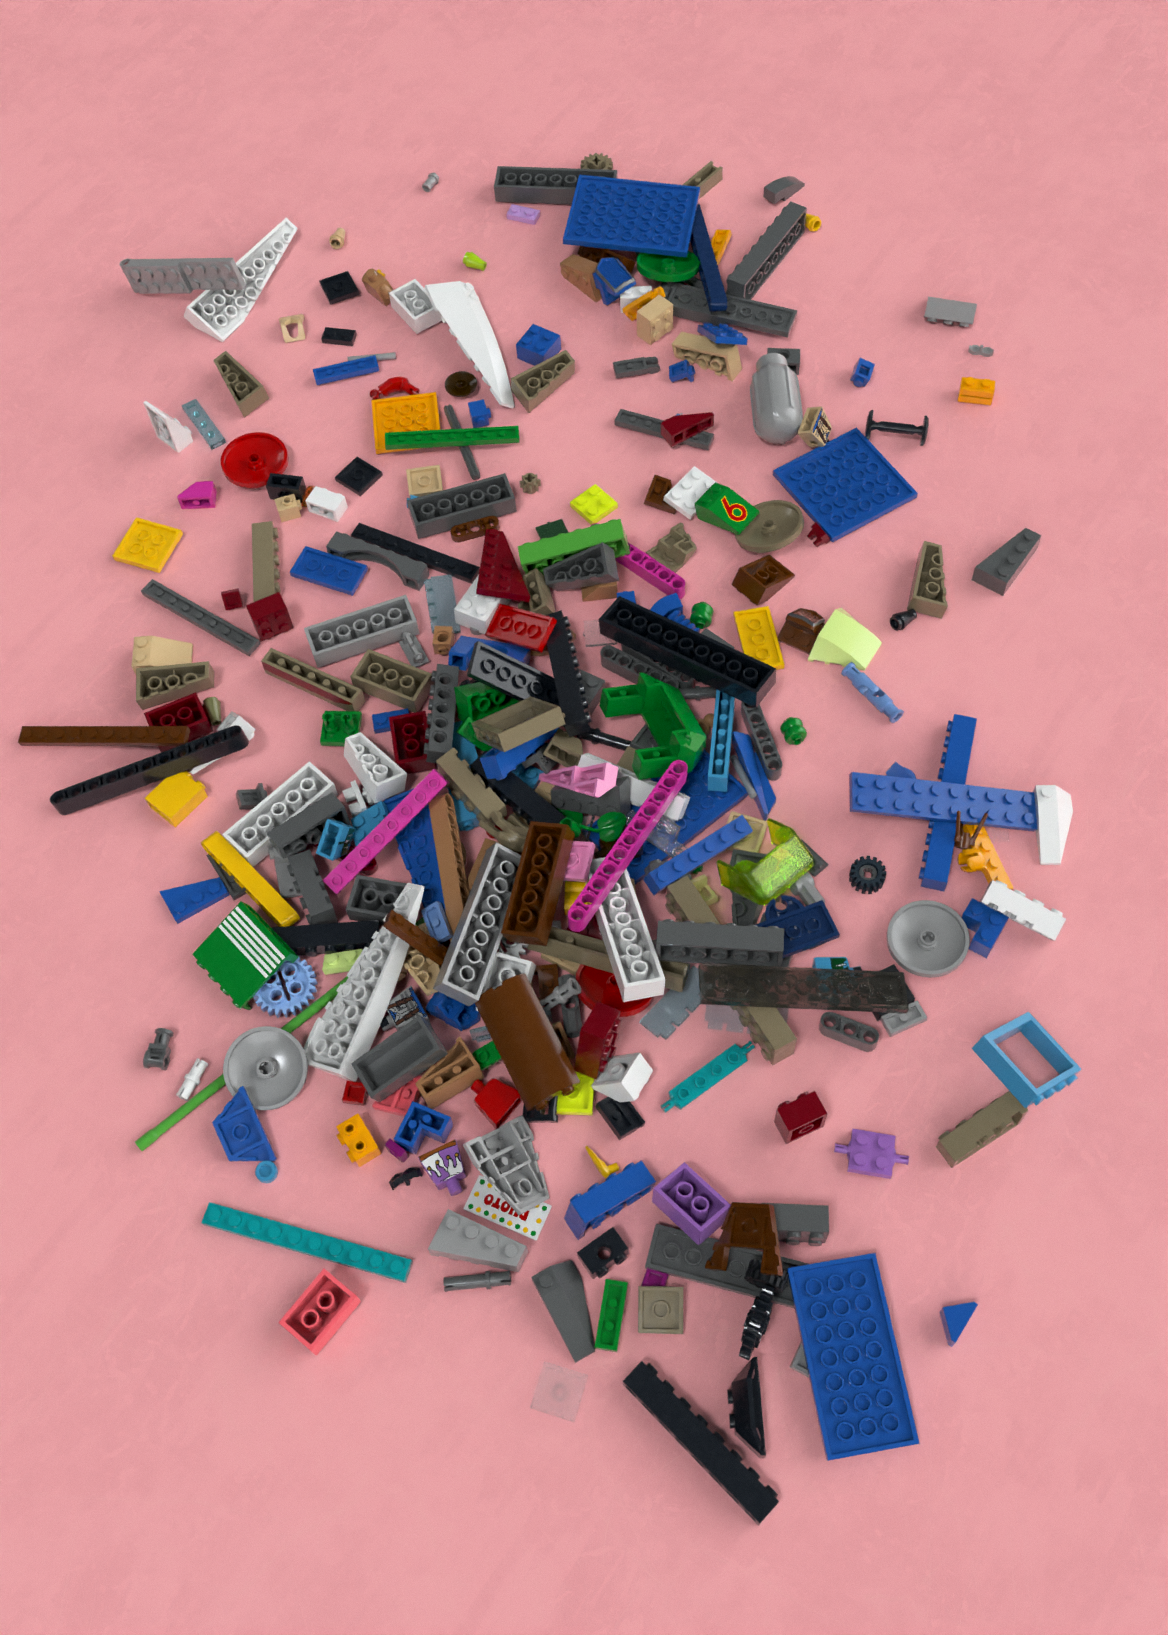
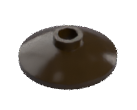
M465 371L455 372L448 376L445 381L446 391L455 397L468 396L477 388L476 377Z

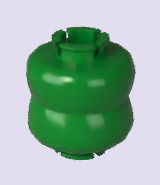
M706 602L694 604L691 609L690 623H694L695 627L699 629L709 627L712 622L713 608Z
M789 717L784 720L780 727L781 733L788 744L799 745L807 736L806 729L799 718Z

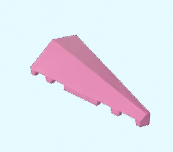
M607 762L583 768L571 766L549 771L547 774L541 773L538 780L599 798L616 786L618 767Z

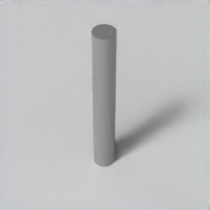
M396 353L350 356L347 358L348 361L376 355L377 361L396 359Z
M732 755L730 761L751 799L757 796L755 789L737 756Z

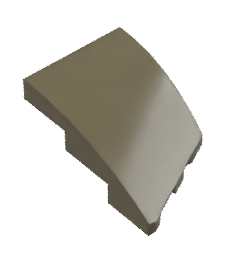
M681 522L672 527L669 534L659 539L657 545L646 552L647 555L675 573L685 565L697 549L694 542L691 541L690 535L684 531V525Z

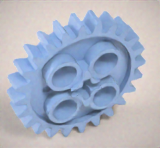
M299 956L294 963L286 960L269 979L275 978L276 980L273 983H268V980L253 996L254 1000H257L255 1002L257 1006H261V1010L263 1012L267 1011L269 1016H272L275 1012L277 1018L280 1017L281 1013L287 1018L289 1012H292L295 1016L296 1009L302 1012V1005L309 1006L307 1000L314 999L312 992H317L314 985L318 984L315 979L316 974L312 971V966L308 965L305 959L301 961ZM279 971L282 972L283 979L286 982L285 985L291 998L289 1001L283 990V984L278 975ZM295 971L293 975L287 976L289 972ZM301 988L298 993H293L295 989ZM282 996L279 1000L274 1001L275 997Z

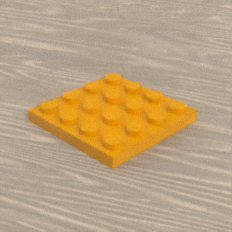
M436 392L371 400L376 454L413 450H386L385 433L440 430Z

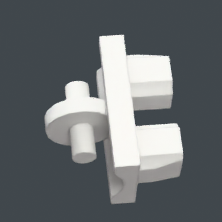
M356 780L350 782L352 787L342 791L346 802L357 799V802L348 805L352 817L367 809L365 802L368 805L374 803L365 788H362V793L360 792Z

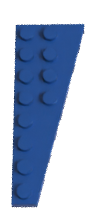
M413 789L384 800L383 802L386 804L388 813ZM427 804L395 838L406 869L411 874L412 884L424 886L421 900L424 908L438 901L442 904L446 915L429 805Z

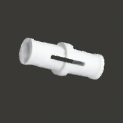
M199 1058L196 1059L190 1072L184 1076L185 1080L178 1093H176L177 1097L185 1101L189 1100L194 1088L201 1082L199 1080L209 1065L207 1062L200 1061Z

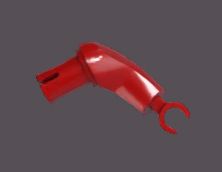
M394 377L379 385V390H371L370 397H373L372 400L380 399L381 394L387 396L393 392L403 391L409 395H416L412 391L419 394L420 389L410 384L405 377Z

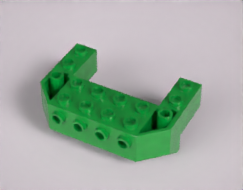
M641 672L635 685L602 689L599 706L605 717L640 713L658 747L635 750L632 769L638 780L662 777L670 764L676 760L684 761L687 764V773L693 771L702 758L707 737L678 688Z

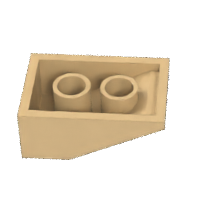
M157 636L134 637L131 667L136 675V668L192 663L193 644Z

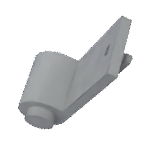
M272 846V848H269L270 860L274 859L280 895L282 898L302 896L301 892L297 893L294 887L295 876H290L287 868V865L290 864L288 857L283 859Z

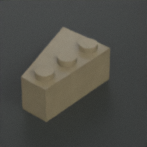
M537 568L523 575L522 578L529 592L530 601H521L518 604V608L542 615L556 612L550 587L546 585L544 575Z

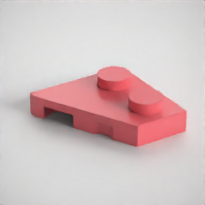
M416 1076L383 1101H375L372 1107L378 1111L405 1117L412 1101L417 1102L420 1093L415 1083L422 1076Z

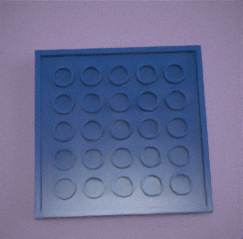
M857 427L827 442L825 446L817 447L773 470V476L814 523L816 522L830 537L831 542L917 498L918 494Z

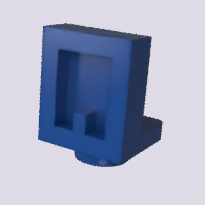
M687 359L669 366V379L672 382L685 377L690 382L694 381L695 369L693 365L689 364Z

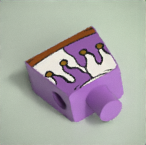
M456 1140L450 1141L418 1157L421 1165L438 1190L447 1187L451 1196H455L463 1191L459 1181L465 1179L466 1174Z

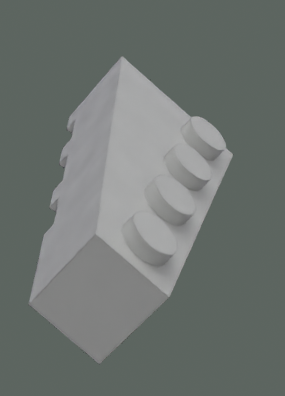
M449 1209L428 1247V1251L432 1256H442L452 1260H462L478 1265L483 1264L514 1272L520 1271L528 1254L527 1246Z

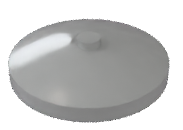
M930 900L914 901L901 907L891 918L886 935L889 952L896 963L914 975L928 978L941 977L957 969L965 959L970 943L967 926L960 915L947 905Z
M271 1026L253 1028L241 1034L229 1047L223 1064L224 1080L231 1095L234 1097L238 1089L244 1086L256 1110H273L291 1102L302 1090L308 1073L307 1056L300 1042L289 1032Z

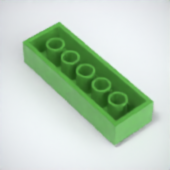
M613 519L603 524H594L588 528L576 529L569 533H560L551 538H542L539 541L527 542L518 546L520 562L525 574L537 568L543 575L544 568L602 542L614 549L615 558L630 554V549L621 519Z

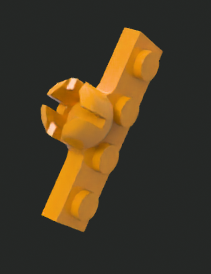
M965 824L963 831L969 833L970 838H972L978 825ZM982 826L975 845H970V849H963L959 853L958 865L967 864V866H962L960 869L967 873L981 871L985 875L988 884L992 880L995 882L998 880L1005 883L1007 888L1012 890L1013 885L985 827Z

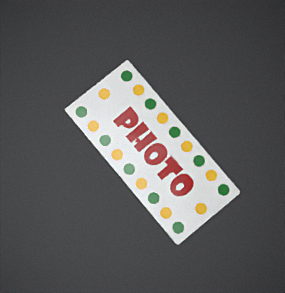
M479 1175L463 1209L533 1240H537L552 1206L542 1202L523 1214L518 1215L488 1180Z

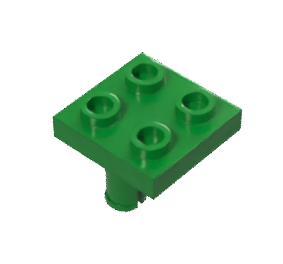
M325 711L322 715L321 746H345V738L360 732L361 711Z

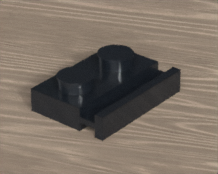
M607 1097L599 1101L595 1106L619 1140L635 1132L638 1128H642L645 1124V1121L630 1101L618 1102Z

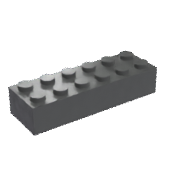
M505 473L407 500L409 514L418 539L446 532L455 525L487 516L499 517L517 512L515 497Z
M670 919L658 921L656 954L659 961L781 969L784 950V928L777 926L758 927L753 924L737 926L734 923L721 925L714 922H675Z

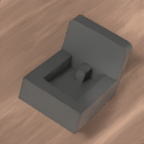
M258 783L256 789L237 790L236 797L239 809H253L267 797V791L264 790L262 783Z

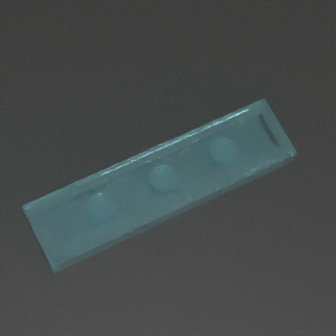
M197 399L181 405L211 450L226 443L225 438Z

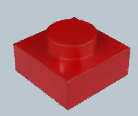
M347 1081L342 1101L347 1104L364 1106L367 1090L361 1082Z

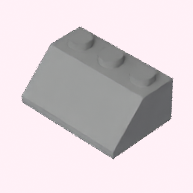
M928 297L924 317H927V321L937 322V319H940L945 324L953 325V322H960L959 326L969 327V324H973L977 304Z

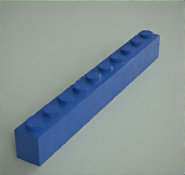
M954 714L953 720L948 721L946 731L950 733L949 736L945 737L943 746L947 749L946 752H942L940 761L944 765L943 768H939L937 779H941L940 782L965 784L977 718ZM929 820L928 828H931V834L927 833L925 845H928V850L923 852L922 862H925V866L920 868L918 879H922L921 887L944 892L948 882L954 849L956 823Z

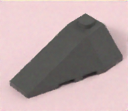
M733 849L729 874L731 875L730 891L733 899V904L731 905L732 921L737 926L755 925L773 881L778 861L769 854Z
M572 1260L552 1265L532 1276L533 1284L575 1363L594 1353L595 1348L583 1282Z

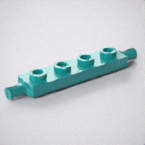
M751 1041L741 1048L736 1044L732 1045L668 1092L670 1099L660 1105L662 1109L665 1108L663 1111L666 1113L674 1106L681 1110L746 1063L748 1061L746 1054L754 1049L755 1046H750L752 1044Z

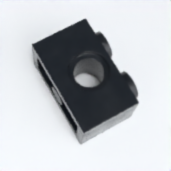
M270 473L266 484L271 500L294 494L296 500L300 499V503H303L307 489L302 476Z
M612 1227L578 1251L577 1256L592 1279L597 1276L602 1278L610 1271L608 1268L615 1263L619 1265L628 1258L629 1249L614 1227ZM603 1250L610 1253V1257L607 1259H600L598 1255Z

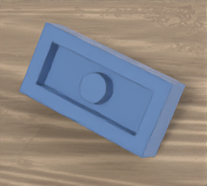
M436 901L421 910L431 937H434L441 944L453 937L440 902Z

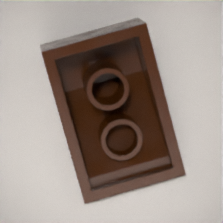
M767 555L740 567L731 585L758 606L768 601L795 577V574L771 555Z

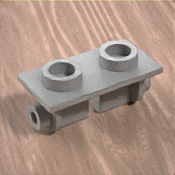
M404 632L399 644L411 666L419 667L428 663L429 660L416 636L409 632Z

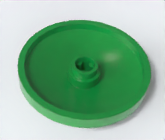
M689 251L687 257L640 253L637 257L636 267L640 274L649 279L662 282H679L694 277L699 272L700 261H698V257Z

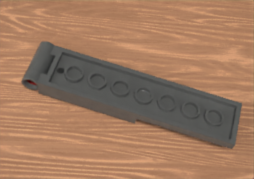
M676 282L661 283V287L665 292L664 298L673 304V316L702 323H713L715 326L731 324L788 338L797 316V310L728 294H726L727 311L710 312L704 289Z

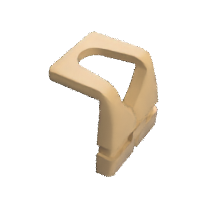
M303 314L279 318L284 342L288 343L305 339L302 324L304 321ZM297 323L298 336L292 338L287 331L286 325Z

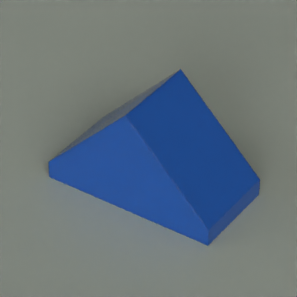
M970 1302L947 1306L940 1310L939 1313L949 1346L952 1347L958 1340L978 1306L977 1303Z

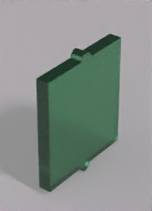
M562 519L535 527L540 539L551 538L560 533H568Z

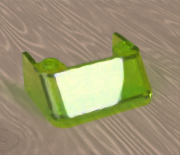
M771 818L767 820L771 843L776 845V847L760 861L754 863L742 860L734 867L721 860L716 862L721 885L759 905H767L773 898L776 899L814 866L812 854L792 828Z

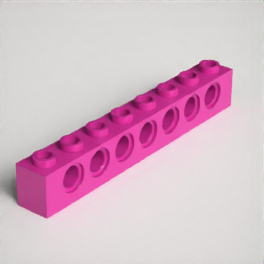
M433 769L329 873L323 882L335 894L340 893L449 782L436 769Z

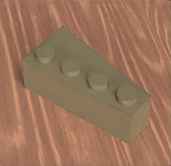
M564 350L511 378V391L526 411L530 413L575 373V360L567 350Z
M927 541L923 542L918 553L907 610L914 609L918 613L942 619L948 607L945 597L946 588L944 587L945 574L942 567V545Z
M209 661L136 668V702L142 710L214 687V670Z
M453 747L436 760L439 773L449 782L444 788L448 787L455 799H460L464 803L465 808L470 813L473 812L479 822L480 820L483 822L491 821L494 826L495 823L491 817L492 811L501 812L504 818L507 815L506 805L490 787L485 788V783L478 774L473 775L465 759L461 761L457 756L458 751Z
M1008 1091L1003 1096L995 1099L986 1108L977 1111L969 1120L960 1122L952 1132L946 1131L940 1135L936 1148L950 1167L953 1168L1019 1125L1028 1109L1024 1108L1015 1096Z

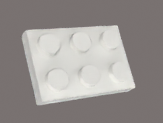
M694 466L664 496L663 501L691 520L696 514L695 502L716 481Z

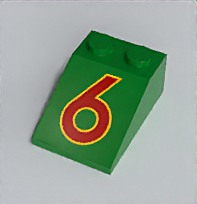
M716 482L695 502V509L699 520L737 535L759 514L758 509L732 489Z

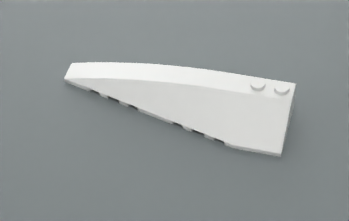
M285 218L236 262L246 284L243 290H205L186 307L183 317L195 328L221 342L225 341L245 321L298 228Z

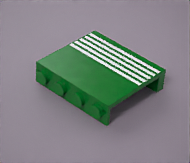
M242 901L192 954L197 959L196 963L202 969H206L209 972L208 977L221 985L220 990L227 996H231L233 999L232 1003L239 1009L244 1008L247 1010L252 1009L248 1001L286 960L294 963L298 959V955L250 905Z

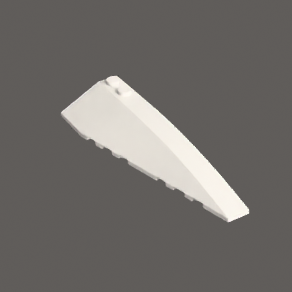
M461 281L425 285L424 288L436 313L440 312L442 315L441 320L450 327L449 332L458 338L456 342L470 361L473 360L476 371L482 373V380L491 386L489 390L498 403L505 407L514 408L512 391L502 354L473 285Z
M407 883L393 904L395 907L393 911L401 914L414 925L418 916L424 886ZM383 926L379 932L375 931L371 937L374 940L369 947L365 946L347 974L348 979L345 983L340 984L336 990L338 994L332 1002H328L325 1007L326 1012L322 1018L318 1017L304 1046L309 1066L356 1082L358 1075L351 1063L370 1050L394 992L409 947L408 943Z

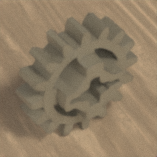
M595 153L594 155L589 154V157L585 156L584 160H581L580 166L581 169L612 170L613 162L611 158H608V155L603 156V153L600 155Z

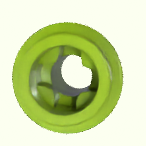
M466 252L463 258V264L466 267L482 271L486 268L487 262L483 261L473 252Z

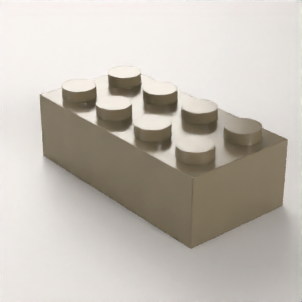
M370 649L366 651L350 676L353 686L362 689L364 693L401 708H408L411 712H419L430 694L431 684L434 685V682L431 681V673Z

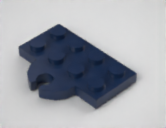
M781 895V903L785 904L787 908L778 910L775 906L776 901L773 898L766 906L765 921L756 924L758 927L777 926L784 928L782 959L837 939L840 936L823 900L804 907L796 898Z

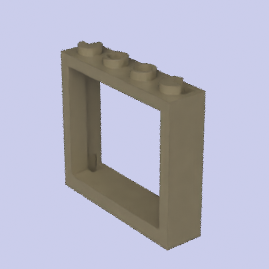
M530 696L471 724L478 741L506 752L564 725L565 714L559 706Z

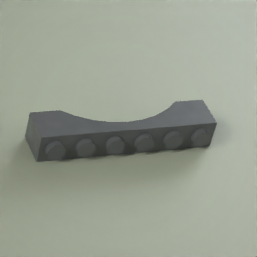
M336 531L326 546L329 554L352 561L363 560L380 563L394 571L405 586L420 591L429 577L428 567L425 563L396 554L391 550L380 548L375 544H369L362 539L350 537L345 533L342 534Z

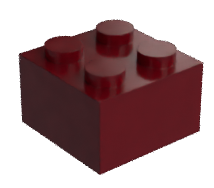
M279 592L246 605L261 642L294 628L287 607Z
M815 1091L811 1093L804 1092L792 1102L785 1101L778 1105L774 1123L785 1144H788L824 1127L827 1112Z

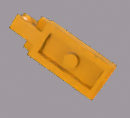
M660 286L653 291L647 292L622 308L623 313L631 321L636 320L637 311L658 295L665 297L664 289Z

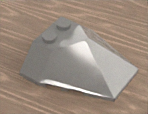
M523 1115L482 1137L478 1136L463 1144L473 1165L518 1215L550 1198L543 1172L539 1171L537 1160H539L538 1153L534 1152L532 1141H534L533 1133Z

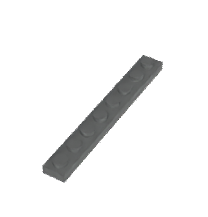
M153 579L141 590L145 597L247 656H250L260 645V641Z

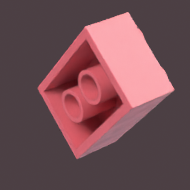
M323 1269L278 1323L317 1356L361 1301L332 1274Z

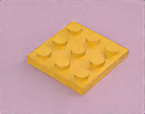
M136 517L112 557L116 561L160 573L183 535L182 530Z

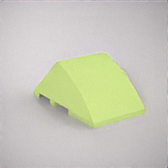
M838 608L834 610L817 636L808 661H824L825 664H841L842 667H846V665L853 662L858 670L865 671L882 642L843 608Z

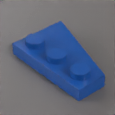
M220 877L159 891L177 924L230 895Z

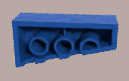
M642 1161L636 1164L632 1162L621 1173L617 1174L615 1172L609 1175L602 1184L595 1183L592 1185L588 1192L583 1195L578 1193L570 1199L564 1220L577 1240L584 1237L583 1233L586 1229L592 1227L594 1230L600 1226L608 1214L611 1217L615 1216L624 1208L623 1204L626 1203L629 1206L652 1191L656 1181Z

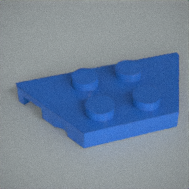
M242 1086L238 1089L233 1099L226 1104L221 1114H218L212 1122L227 1158L231 1162L276 1161V1155L245 1087Z

